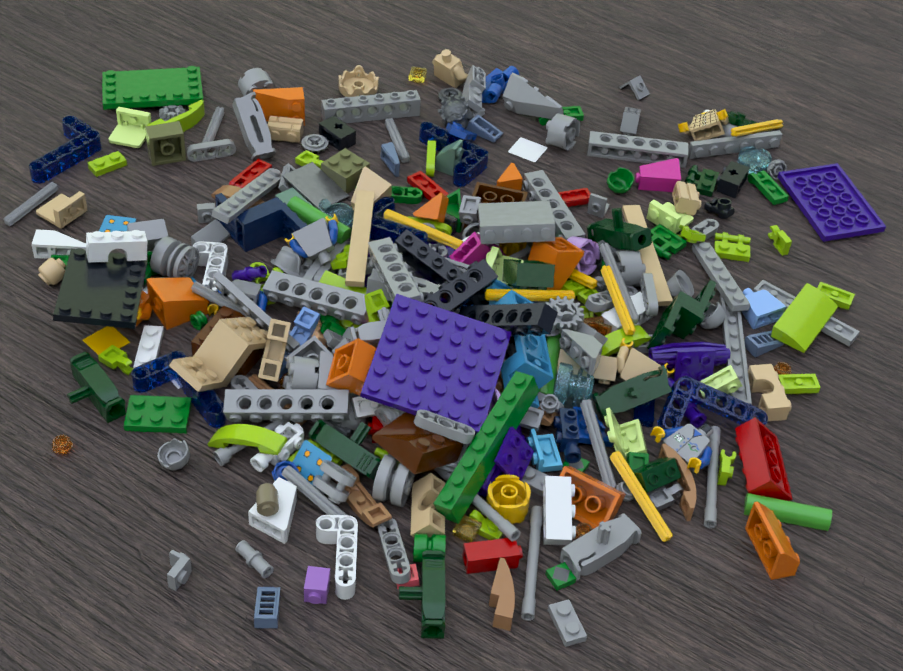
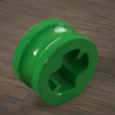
M201 311L190 315V322L196 330L202 329V326L204 327L208 323L206 316Z

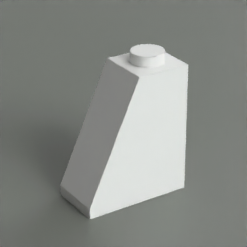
M279 477L273 483L278 491V512L268 517L260 515L257 512V504L255 503L248 511L249 525L285 544L288 540L297 502V486Z

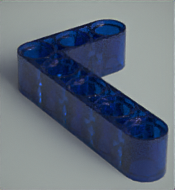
M65 116L62 119L64 136L70 139V141L29 164L32 182L36 184L44 183L101 150L99 132L75 116Z
M422 122L420 124V142L428 145V140L436 141V150L439 152L444 147L458 140H463L462 148H464L461 162L454 167L453 184L455 186L465 187L486 170L489 154L486 149L468 140L449 134L447 130L431 122Z
M383 197L374 203L370 239L379 240L390 237L394 244L395 240L407 229L429 246L428 234L426 232L384 218V212L387 209L396 212L394 198Z
M182 351L170 352L132 370V383L136 392L144 393L175 380L186 396L191 397L192 404L209 426L219 428L226 423V417L223 413L224 403L213 389L198 392L169 366L173 359L187 357Z
M683 376L676 380L671 387L672 392L669 393L658 419V427L662 429L679 427L689 402L740 425L753 419V415L758 416L759 421L766 425L768 416L762 409L691 377ZM680 382H684L687 385V391H683L680 388ZM699 390L704 392L705 399H701L698 396ZM717 398L722 400V408L717 405ZM673 400H677L679 402V409L674 408L672 404ZM735 407L740 408V416L735 413ZM666 418L671 419L673 423L671 428L665 424Z

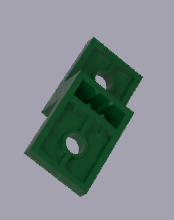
M710 279L695 299L680 291L663 312L647 349L663 345L666 341V335L670 337L672 333L683 340L688 334L692 335L697 327L696 324H701L706 316L703 313L708 310L711 304L709 301H711L716 293L714 291L716 282Z

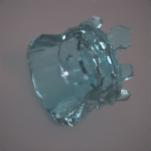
M327 199L320 201L319 210L331 217H334V214H336L339 222L352 227L354 217L352 206L350 207L345 203L331 204Z

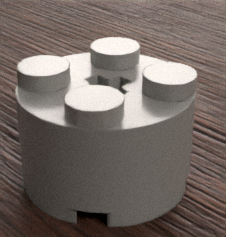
M252 68L244 73L245 76L243 78L240 77L238 81V87L243 96L253 92L254 89L276 88L268 73L261 68Z
M556 113L553 119L549 120L546 124V129L548 130L546 144L571 150L576 144V141H574L575 136H579L580 121L576 120L577 118Z
M612 252L625 285L639 287L641 274L646 272V266L642 263L640 252Z
M300 356L288 357L286 364L288 376H284L283 388L316 389L318 373H316L315 367H319V360Z

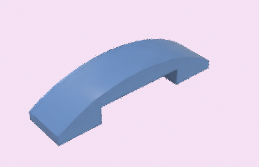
M306 307L302 308L294 320L295 326L290 332V335L300 343V346L312 337L321 316L319 313ZM285 350L279 379L288 372L285 357L292 352L288 353Z

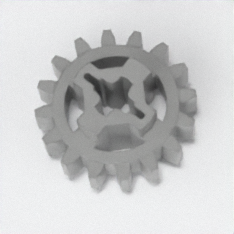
M557 296L556 300L550 298L549 303L545 302L558 312L552 331L559 329V333H562V329L576 331L577 327H581L584 319V309L579 308V302L574 303L573 298L569 301L567 296H564L563 299Z

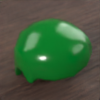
M619 167L615 172H610L606 183L614 193L624 194L631 189L635 178L631 171Z

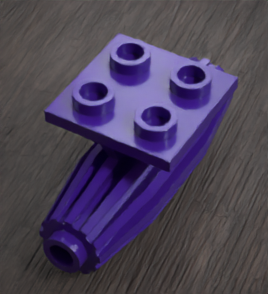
M709 342L670 343L651 347L648 351V357L661 366L668 363L667 369L674 368L673 380L677 386L697 385L696 383L713 374L714 366L726 364L731 356L730 349L726 348V345Z
M520 425L516 430L514 427H509L494 460L495 465L477 493L479 496L486 497L489 484L495 481L496 477L503 475V473L505 475H515L522 481L534 450L518 433Z

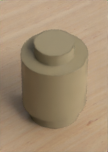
M262 484L256 491L257 512L260 515L272 516L279 510L278 491L273 484Z

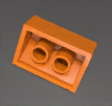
M564 466L560 476L571 477V484H575V496L571 497L572 505H575L574 519L592 528L598 527L602 521L613 520L626 494L571 466Z
M754 502L745 530L770 579L794 576L800 565V559L798 554L794 552L789 537L785 535L780 520L776 518L772 510L759 502Z

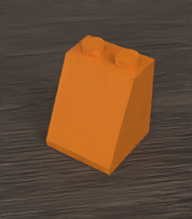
M555 237V241L533 242L528 260L555 264L553 288L547 287V290H561L585 251L562 237Z
M190 277L146 279L148 295L151 297L152 311L166 330L189 322L190 315L195 314L197 311H201L204 315L208 314L209 300L192 292L191 287L194 282Z
M358 338L335 349L326 385L339 390H349L350 393L360 396L377 348Z

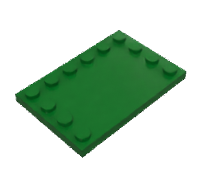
M189 66L187 68L131 71L108 70L102 72L103 110L117 109L118 107L140 108L191 105L203 100L200 67Z

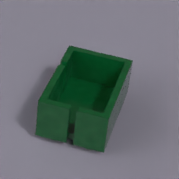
M504 259L502 281L508 283V286H512V288L529 290V287L536 290H547V287L553 288L555 264L535 260H524L521 263V260Z

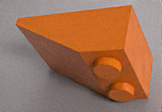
M303 87L253 90L256 93L255 99L261 105L267 122L270 116L303 119V126H305Z

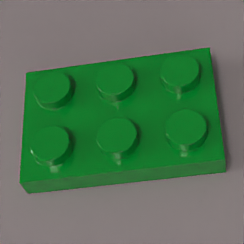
M130 395L123 425L124 431L187 433L192 399L191 397Z

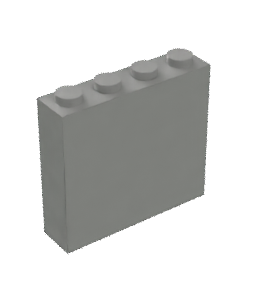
M550 201L478 203L481 244L555 241V221Z

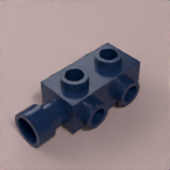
M559 408L558 415L554 416L553 427L557 428L555 442L559 445V452H564L566 462L577 463L581 459V452L578 448L579 427L577 425V412L575 409Z

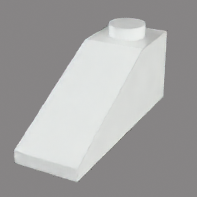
M36 230L32 241L34 258L49 259L51 255H70L71 249L81 248L86 250V243L55 230Z

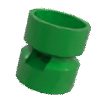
M414 533L413 562L422 563V552L425 550L445 552V534H433L431 537H428L427 534Z

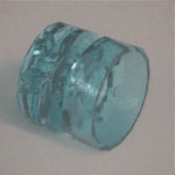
M560 362L553 393L558 398V401L565 405L568 397H572V407H576L578 399H591L594 376L588 373L587 377L583 376L584 369L580 367L578 374H573L574 366L572 364Z

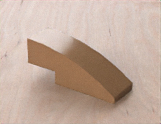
M500 557L490 593L489 606L496 608L493 627L510 631L515 606L514 584L505 558Z

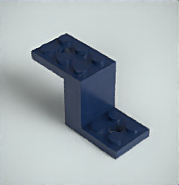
M222 193L215 195L216 207L228 199ZM278 197L245 210L228 224L218 220L229 232L230 237L245 252L280 237L290 240L292 233L308 226Z

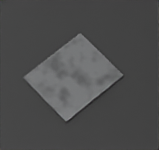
M313 162L282 176L319 210H323L349 197L342 188Z

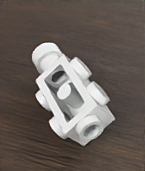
M287 422L284 426L280 424L276 427L274 432L283 435L288 441L278 455L257 453L252 457L250 462L255 470L262 472L268 467V463L275 466L278 462L286 461L296 449L301 448L304 442V431L299 424L295 423L293 425Z

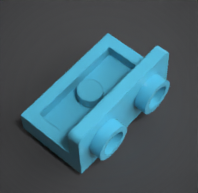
M530 429L526 442L534 450L531 458L532 465H536V469L540 472L562 470L563 464L554 435H536L535 429Z

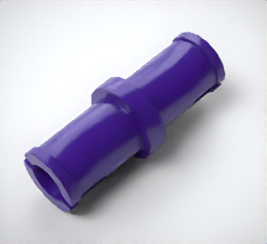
M263 265L254 268L251 266L245 267L243 270L233 271L232 279L233 281L236 279L248 282L254 281L255 278L266 277L267 269Z

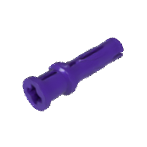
M668 378V384L672 389L669 395L681 408V414L687 417L690 424L695 428L702 426L707 419L706 415L697 409V404L686 397L672 378Z

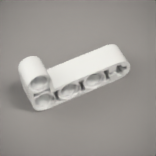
M196 242L193 244V247H196L199 251L198 266H206L202 284L218 292L214 285L216 282L213 275L219 271L226 276L228 267L227 245L219 242Z
M322 515L316 521V538L323 544H337L335 594L340 599H350L355 594L358 522L356 518L349 515Z

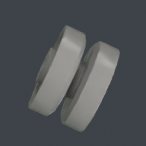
M386 454L382 458L376 473L372 491L373 499L385 502L390 497L391 505L404 507L411 492L415 475L403 464H399V461L392 455Z

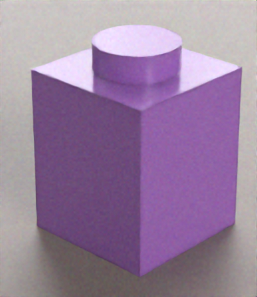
M308 566L304 584V602L327 604L330 587V568Z

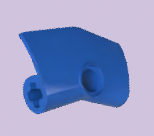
M509 66L504 71L496 68L486 76V88L482 92V103H495L505 91L510 75L512 73L519 75L518 70L514 66Z

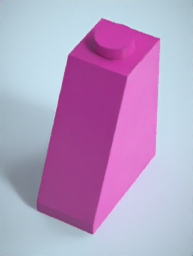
M679 158L640 166L639 173L635 174V183H638V190L673 192L676 182L681 181Z
M474 231L449 257L452 260L470 265L474 261L486 260V255L491 251L492 246L499 248L502 255H505V253L496 244H481L480 234Z

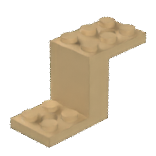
M250 317L219 319L193 357L173 359L169 366L198 392L227 387L251 352L256 349L265 348L268 332L260 329L256 325V321Z

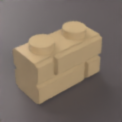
M270 116L267 125L271 134V140L301 142L304 130L303 119Z
M677 181L672 192L675 210L678 213L684 214L686 212L687 215L694 216L701 207L699 192H697L695 184Z

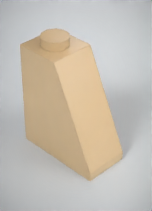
M365 166L351 200V212L354 215L357 190L375 191L374 212L392 195V185Z

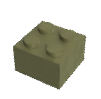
M179 121L145 126L148 155L152 166L186 161L184 133Z
M345 148L322 162L321 170L348 194L357 186L363 168L366 166L370 169V163Z

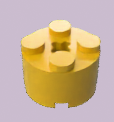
M500 475L489 484L486 502L512 524L522 523L528 513L531 490L526 482L523 483L515 475Z

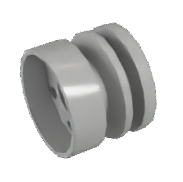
M166 236L157 243L150 260L151 269L153 272L169 278H192L199 263V251L196 247Z

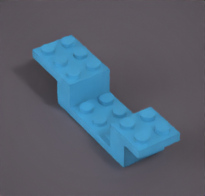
M496 280L495 283L487 289L512 288L502 283L501 281ZM510 290L498 301L489 300V305L533 303L513 290ZM541 334V336L514 335L517 352L504 361L501 367L504 389L516 371L534 376L540 389L554 378L545 334ZM538 395L531 404V407H540Z

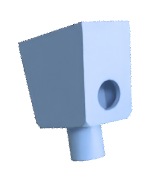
M747 288L743 291V294L750 303V308L741 312L752 329L777 322L784 313L786 306L767 290L753 292L750 288Z

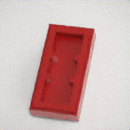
M588 188L558 192L567 207L588 204L591 194Z

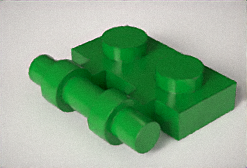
M659 224L651 229L652 242L659 257L669 260L672 254L668 251L676 254L686 247V240L663 225Z

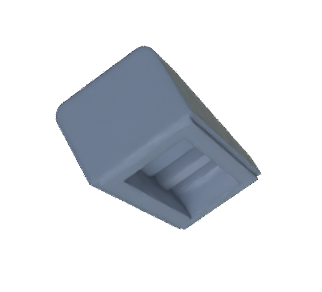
M480 115L475 116L469 121L466 130L491 142L497 141L503 135L502 131Z
M393 142L382 144V161L395 177H399L400 162Z
M772 331L749 335L745 337L744 341L745 348L755 358L784 345V343L771 337Z
M280 587L257 588L254 628H278ZM262 594H275V596H262ZM262 600H274V602H261V601H262ZM260 613H273V615L260 614Z

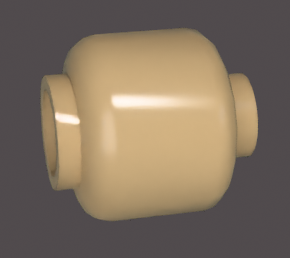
M49 258L38 268L40 272L38 276L48 286L50 284L57 285L64 277L66 265L59 258L57 260Z

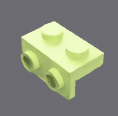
M731 365L696 383L707 404L715 403L721 397L734 393L738 388L742 387Z

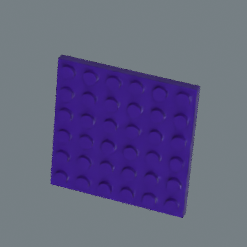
M396 294L360 397L416 415L418 410H427L472 427L476 435L487 418L512 332Z

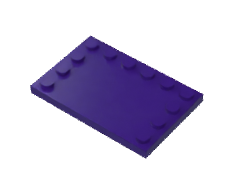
M838 163L778 173L777 178L823 242L885 231L886 225Z

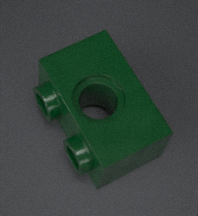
M661 457L632 470L646 493L681 478L675 458Z

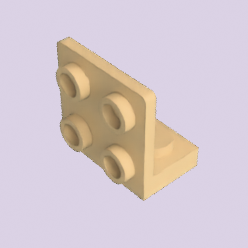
M79 191L70 198L60 194L37 209L36 214L62 229L88 211L85 194Z

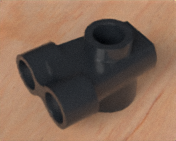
M715 197L711 202L707 201L704 205V210L718 214V217L721 219H726L735 212V209L731 207L732 201L728 198L718 199Z

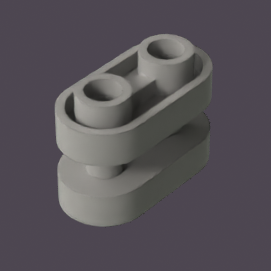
M323 460L320 469L324 474L323 476L316 475L312 484L321 493L327 494L330 501L336 504L346 502L349 492L345 490V487H353L357 478L338 464L329 460ZM331 477L338 481V484L330 480Z

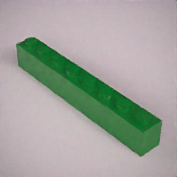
M518 371L514 373L482 424L480 431L477 432L433 504L437 512L445 516L446 520L459 524L494 467V460L509 427L517 429L539 393L534 376Z

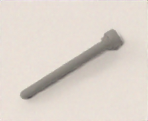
M291 420L272 422L263 428L274 431L278 425H285ZM234 444L229 448L217 449L213 452L217 463L223 466L230 462L229 459L232 458V455L247 446Z

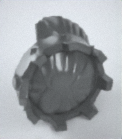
M450 95L451 99L441 101L442 106L441 109H438V113L441 115L444 125L448 124V122L451 124L453 122L461 124L466 119L470 121L473 119V112L468 107V103H466L463 96L456 98L454 95Z

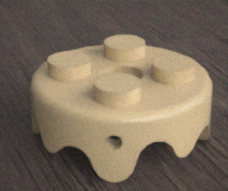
M357 65L353 71L345 70L343 75H339V91L345 97L375 95L378 91L379 77H376L373 71L369 74L365 73L363 67Z

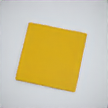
M109 326L83 339L98 355L111 345L120 349L130 343L117 329Z

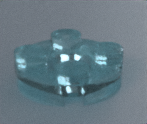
M749 146L741 149L737 162L750 167L749 173L751 174L762 170L766 171L772 157L765 149L760 148V150H757L754 146Z

